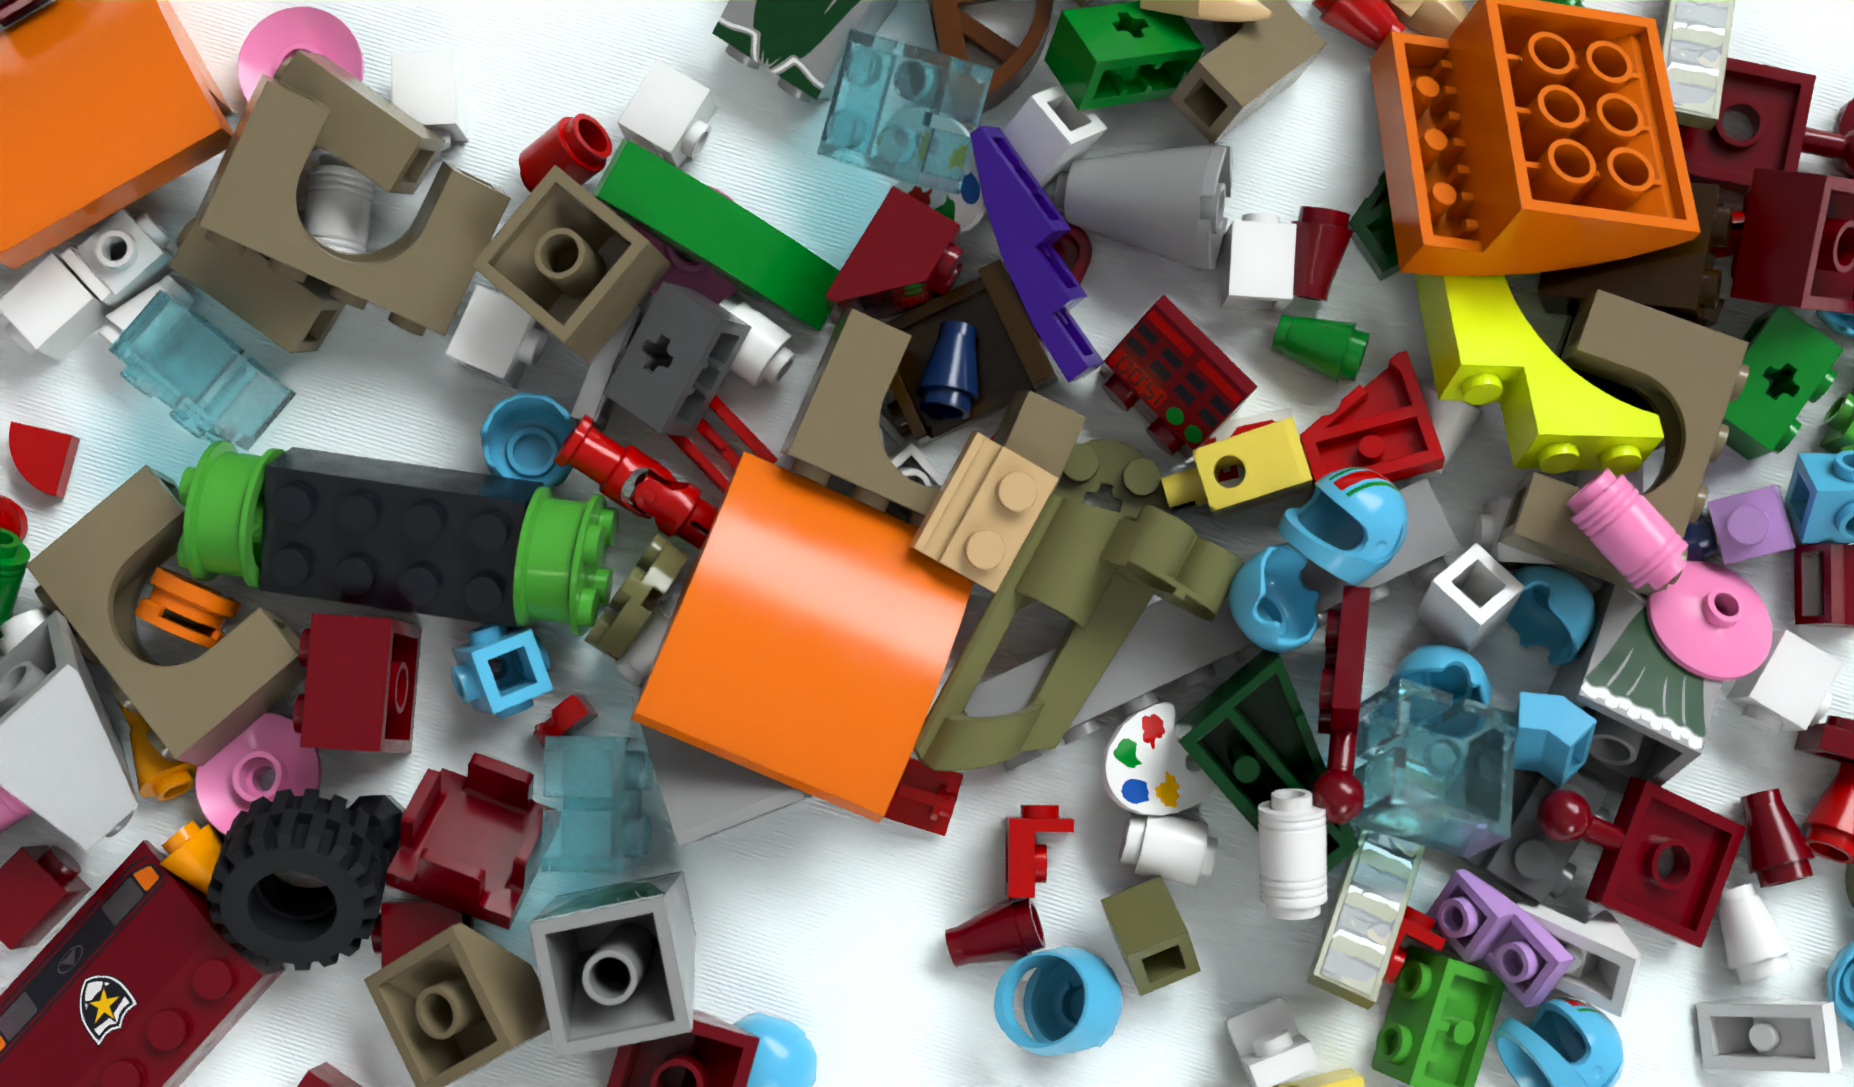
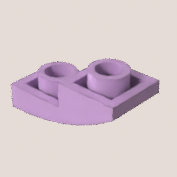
M1465 869L1455 871L1426 913L1427 916L1436 920L1433 926L1466 963L1483 959L1525 1008L1542 1004L1575 960L1558 940L1521 907L1484 880Z

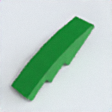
M622 139L592 194L593 196L688 260L702 263L748 295L764 299L804 327L820 332L829 315L825 295L840 271L704 183L632 141Z

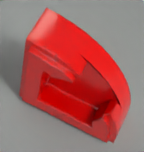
M11 421L9 447L12 459L20 474L38 490L64 499L80 438Z
M571 694L551 710L552 717L535 726L533 735L544 751L548 753L599 715L587 698Z

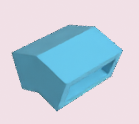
M1520 692L1511 734L1510 769L1538 771L1561 788L1586 763L1597 720L1564 696Z

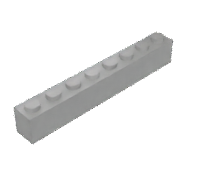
M1427 477L1399 490L1405 500L1409 516L1407 535L1402 548L1391 562L1358 585L1359 587L1371 588L1370 603L1390 595L1385 582L1405 573H1408L1412 583L1427 578L1448 567L1443 555L1461 548ZM1288 542L1284 543V544L1288 545L1289 547H1291V548L1297 550V549L1294 548L1290 543H1288ZM1307 558L1308 563L1302 570L1301 579L1307 588L1319 590L1321 593L1320 600L1316 604L1319 628L1327 624V609L1342 603L1344 585H1355L1334 576ZM1228 595L1213 622L1199 618L1162 599L1145 608L1062 738L1065 744H1068L1099 730L1100 726L1095 717L1119 706L1123 717H1127L1159 702L1154 689L1177 679L1181 690H1185L1217 675L1212 663L1225 656L1235 653L1241 664L1254 658L1263 649L1252 643L1236 624L1230 610ZM1057 648L978 684L964 708L966 716H998L1025 709ZM1040 750L1018 752L1015 757L1003 762L1008 772L1042 756Z

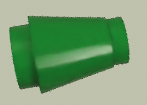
M1282 314L1274 335L1271 351L1281 353L1283 356L1336 383L1339 382L1340 378L1355 382L1367 349L1370 333L1356 329V322L1291 317Z

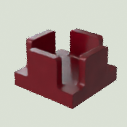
M479 753L473 754L468 764L467 777L444 768L440 772L428 768L402 815L401 843L386 871V885L510 930L561 825L562 811L533 800L534 775L531 772Z

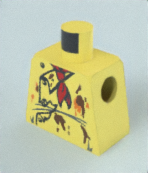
M1293 417L1194 449L1192 452L1197 467L1161 478L1172 514L1208 503L1214 517L1227 515L1311 490L1313 481ZM1232 465L1242 467L1245 470V477L1240 484L1225 488L1218 483V474L1222 468Z

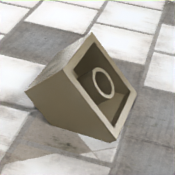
M556 165L551 168L471 264L474 269L588 363L592 361L672 265L648 239Z
M461 922L449 927L363 979L416 1087H447L550 1030L541 983L532 965Z

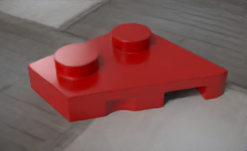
M1407 350L1399 352L1389 359L1388 368L1364 388L1358 385L1345 396L1335 412L1321 416L1300 434V441L1313 479L1312 486L1314 492L1316 488L1315 483L1320 478L1330 472L1343 468H1367L1378 472L1393 482L1439 470L1444 466L1445 457Z

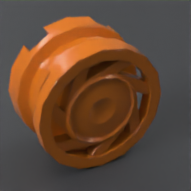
M157 566L150 579L154 588L149 598L140 599L134 614L167 632L201 646L212 648L226 636L221 629L227 618H235L241 602L229 596L228 598L221 597V592L169 569ZM165 609H167V610L171 611L172 613H174V614H176V615H178V616H180V617H183V618H185V619H187V620H190V621L199 623V624H201V625H200V627H197V626H195V625H193V624H191V623H188V622H186V621H184V620H182V619H179V618H177V617H175V616H172V615H170V614H167V613H165L164 611H165Z

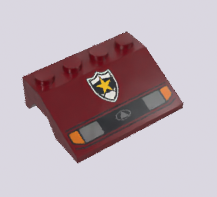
M143 840L0 995V1087H179L285 971V968L282 965L281 969L266 966L268 959L258 955L253 960L240 953L242 945L239 942L228 944L220 935L224 924L213 923L204 894L161 866L160 863L166 857L148 840Z

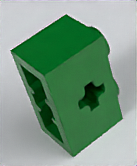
M1140 1L1062 10L1044 60L1077 110L1082 111L1169 98L1200 59L1205 47L1183 16L1141 9Z
M1778 305L1758 316L1741 339L1749 342L1742 364L1749 366V374L1738 399L1735 402L1729 401L1722 424L1729 427L1726 445L1748 461L1772 451L1778 454L1790 444L1802 425L1795 418L1807 401L1815 403L1833 384L1837 377V372L1831 369V367L1844 350L1782 305ZM1765 377H1768V378H1770L1771 380L1774 381V382L1771 384V386H1770V382H1769ZM1768 389L1769 392L1774 396L1773 398L1766 394V391Z

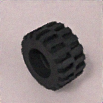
M305 788L303 796H294L291 789L276 791L273 802L264 796L251 802L248 812L241 810L233 819L230 830H227L208 886L207 900L212 901L209 913L213 923L224 924L220 935L228 944L239 942L242 945L241 954L251 960L257 955L268 959L266 966L281 969L282 963L294 964L295 971L310 970L312 962H319L323 967H327L338 962L340 953L350 957L360 949L362 939L368 940L374 930L376 918L379 915L386 884V871L390 861L389 850L382 847L384 835L379 826L367 827L370 815L360 807L353 811L346 808L348 799L336 794L333 795L331 800L320 798V790ZM281 871L307 873L321 880L326 886L316 888L295 886L282 880L275 873Z

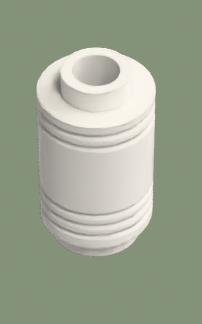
M335 154L319 156L318 165L311 167L304 228L315 239L330 248L348 253H366L365 249L367 248L372 209L371 201L373 200L372 194L375 182Z
M1280 789L1271 793V800L1258 805L1259 899L1266 904V911L1270 916L1287 920L1313 918L1321 913V905L1328 900L1326 809L1312 805V793L1303 789Z

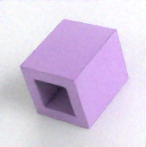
M1771 485L1707 502L1724 565L1797 548L1780 486Z

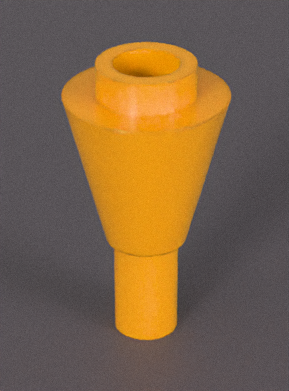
M117 700L131 729L129 736L140 796H156L158 801H168L188 792L195 784L193 778L196 776L197 765L179 760L171 762L165 759L149 742L146 733L152 728L139 712H130Z
M192 820L161 845L169 856L160 865L206 896L208 895V886L223 844L216 828L211 823H208L200 829Z

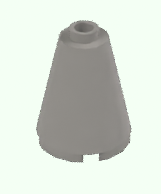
M1210 143L1074 160L1069 172L1061 171L1058 176L1055 206L1057 209L1064 210L1065 220L1069 224L1199 271L1202 269L1215 270L1221 255L1228 218H1224L1223 214L1225 197L1231 198L1232 149L1230 146Z

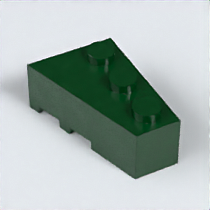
M1263 649L1174 724L1177 740L1257 832L1259 823L1258 805L1271 800V793L1280 789H1303L1311 792L1316 779L1327 772L1279 652L1275 653ZM1325 822L1327 828V873L1359 848L1349 822L1343 824Z

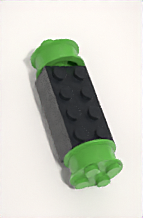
M222 440L215 441L209 445L197 466L187 467L181 477L179 498L181 504L186 507L183 533L178 543L177 561L181 568H187L192 577L198 581L209 582L219 574L243 577L250 588L260 589L261 591L510 627L518 625L522 628L531 627L535 620L570 624L572 633L577 636L585 635L589 627L595 625L599 606L607 607L610 601L613 586V570L606 569L604 566L607 546L612 547L616 539L619 512L617 508L607 507L604 495L594 494L588 503L554 498L552 490L549 487H544L543 482L292 447L287 451L271 448L262 456L238 453L231 442Z

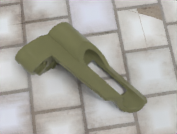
M1050 494L997 592L993 593L924 721L913 748L920 763L934 771H962L1005 762L1015 757L1018 752L1055 749L1154 595L1199 618L1213 622L1228 595L1234 575L1243 566L1244 562L1217 544L1196 536V531L1191 526L1156 507L1144 504L1137 518ZM1034 601H1038L1070 620L1069 628L1025 709L1010 714L989 717L961 715L1012 619L1022 608Z

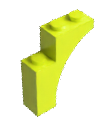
M1414 274L1438 400L1465 401L1471 405L1500 402L1514 468L1540 469L1550 474L1563 473L1569 470L1604 471L1608 468L1614 475L1627 474L1637 471L1664 439L1659 415L1631 406L1598 389L1574 372L1551 351L1526 320L1512 295L1505 275L1437 276Z

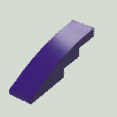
M979 126L970 133L983 201L1004 265L1033 327L1067 382L1084 378L1100 367L1103 359L1069 313V310L1087 298L1088 295L1052 246V244L1067 234L1071 228L999 127Z

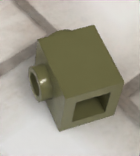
M1161 876L1138 885L1129 886L1119 893L1100 900L1114 940L1140 996L1201 971L1189 932Z

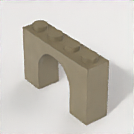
M1093 0L1074 1L1082 8ZM1259 0L1272 12L1270 19L1244 22L1210 21L1216 35L1217 47L1197 61L1168 99L1210 143L1217 142L1295 83L1327 45L1286 0Z
M297 49L294 56L287 58L278 67L273 76L274 79L324 102L331 110L312 151L325 149L332 152L389 193L414 195L446 143L445 140L324 55ZM197 217L184 226L176 242L179 249L170 262L169 267L289 353L318 351L346 303L328 293L331 286L310 275H307L304 283L287 278L267 266L270 257L248 247L245 248L242 255H238L214 245L205 239L208 229L199 226Z
M262 73L196 213L199 226L208 229L205 239L222 249L238 255H242L246 247L270 257L267 264L270 269L297 282L304 283L307 275L322 280L331 285L328 292L331 296L355 308L364 310L367 303L371 302L391 311L388 320L408 332L423 336L426 328H429L445 336L476 272V269L471 264L491 241L511 197L499 187L443 161L416 218L409 229L398 240L380 250L367 253H348L330 248L315 239L302 225L297 211L296 192L301 172L331 110L324 102Z
M1597 289L1579 304L1561 360L1567 366L1633 390L1659 415L1665 439L1664 460L1657 478L1642 495L1683 540L1688 523L1693 524L1697 521L1706 504L1708 487L1701 484L1709 462L1714 463L1719 458L1726 444L1729 427L1722 424L1729 401L1735 402L1746 384L1749 366L1742 364L1749 342ZM1537 472L1518 482L1498 539L1499 543L1645 596L1665 590L1668 584L1673 585L1679 579L1682 571L1656 591L1648 582L1642 587L1634 589L1631 586V582H1628L1625 576L1618 572L1589 540V537L1585 536L1577 524L1570 520L1574 513L1566 503L1581 488ZM1687 548L1680 555L1685 562L1688 556Z
M853 308L843 310L780 453L795 459L790 471L826 486L832 475L854 485L849 497L870 507L885 512L889 502H892L912 511L908 523L919 528L942 485L923 486L903 475L891 462L884 449L879 423L885 395L912 336ZM1015 390L993 441L1055 475L1060 480L1087 417L1030 390ZM1059 480L1057 481V483H1056L1054 489L1052 490L1051 494L1054 493V491H1055V489H1056V486H1057Z
M145 465L25 566L40 584L35 589L39 600L52 613L57 610L66 617L76 630L74 637L81 653L95 665L102 664L114 679L109 684V689L114 697L130 712H139L152 728L146 733V736L157 752L171 762L179 760L203 766L306 679L307 668L302 667L299 660L300 637L283 617L261 607L255 610L207 652L192 661L174 666H160L148 655L138 636L134 611L137 607L140 593L156 567L161 566L177 552L178 543L183 533L186 506H183L180 502L179 486L176 482L163 473Z

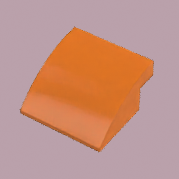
M56 0L0 32V263L13 270L19 268L227 149L234 133L224 116L232 112L169 0Z
M1478 0L1449 39L1391 31L1369 61L1400 273L1437 276H1499L1563 270L1625 259L1694 240L1701 233L1656 19L1540 0Z
M744 451L727 485L708 535L687 575L631 720L880 823L893 798L932 704L957 636L974 582L910 547L909 545L919 529L918 527Z

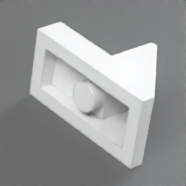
M1526 898L1516 903L1541 924L1575 958L1554 988L1620 1018L1624 1016L1629 1005L1641 954L1613 914L1603 910L1584 924Z
M1772 995L1696 1003L1704 1069L1833 1073L1842 1070L1834 1001H1794L1791 995Z

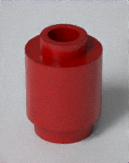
M577 114L574 118L564 117L520 153L519 168L521 180L531 193L551 168L556 165L582 186L605 167L606 158L612 152L611 140L602 125L589 115Z

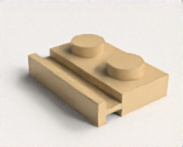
M972 431L909 546L989 591L996 593L1059 478L1008 448L995 443L980 432Z

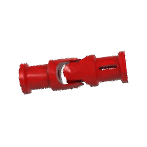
M584 414L576 423L553 459V462L560 467L569 464L600 485V493L634 515L646 519H651L653 516L658 531L671 538L677 535L697 549H701L718 509L700 498L701 490L688 482L676 481L666 467L631 444L624 448L593 427V419L588 415ZM648 468L646 472L641 473L634 483V490L629 498L626 497L622 492V487L628 477L637 469Z

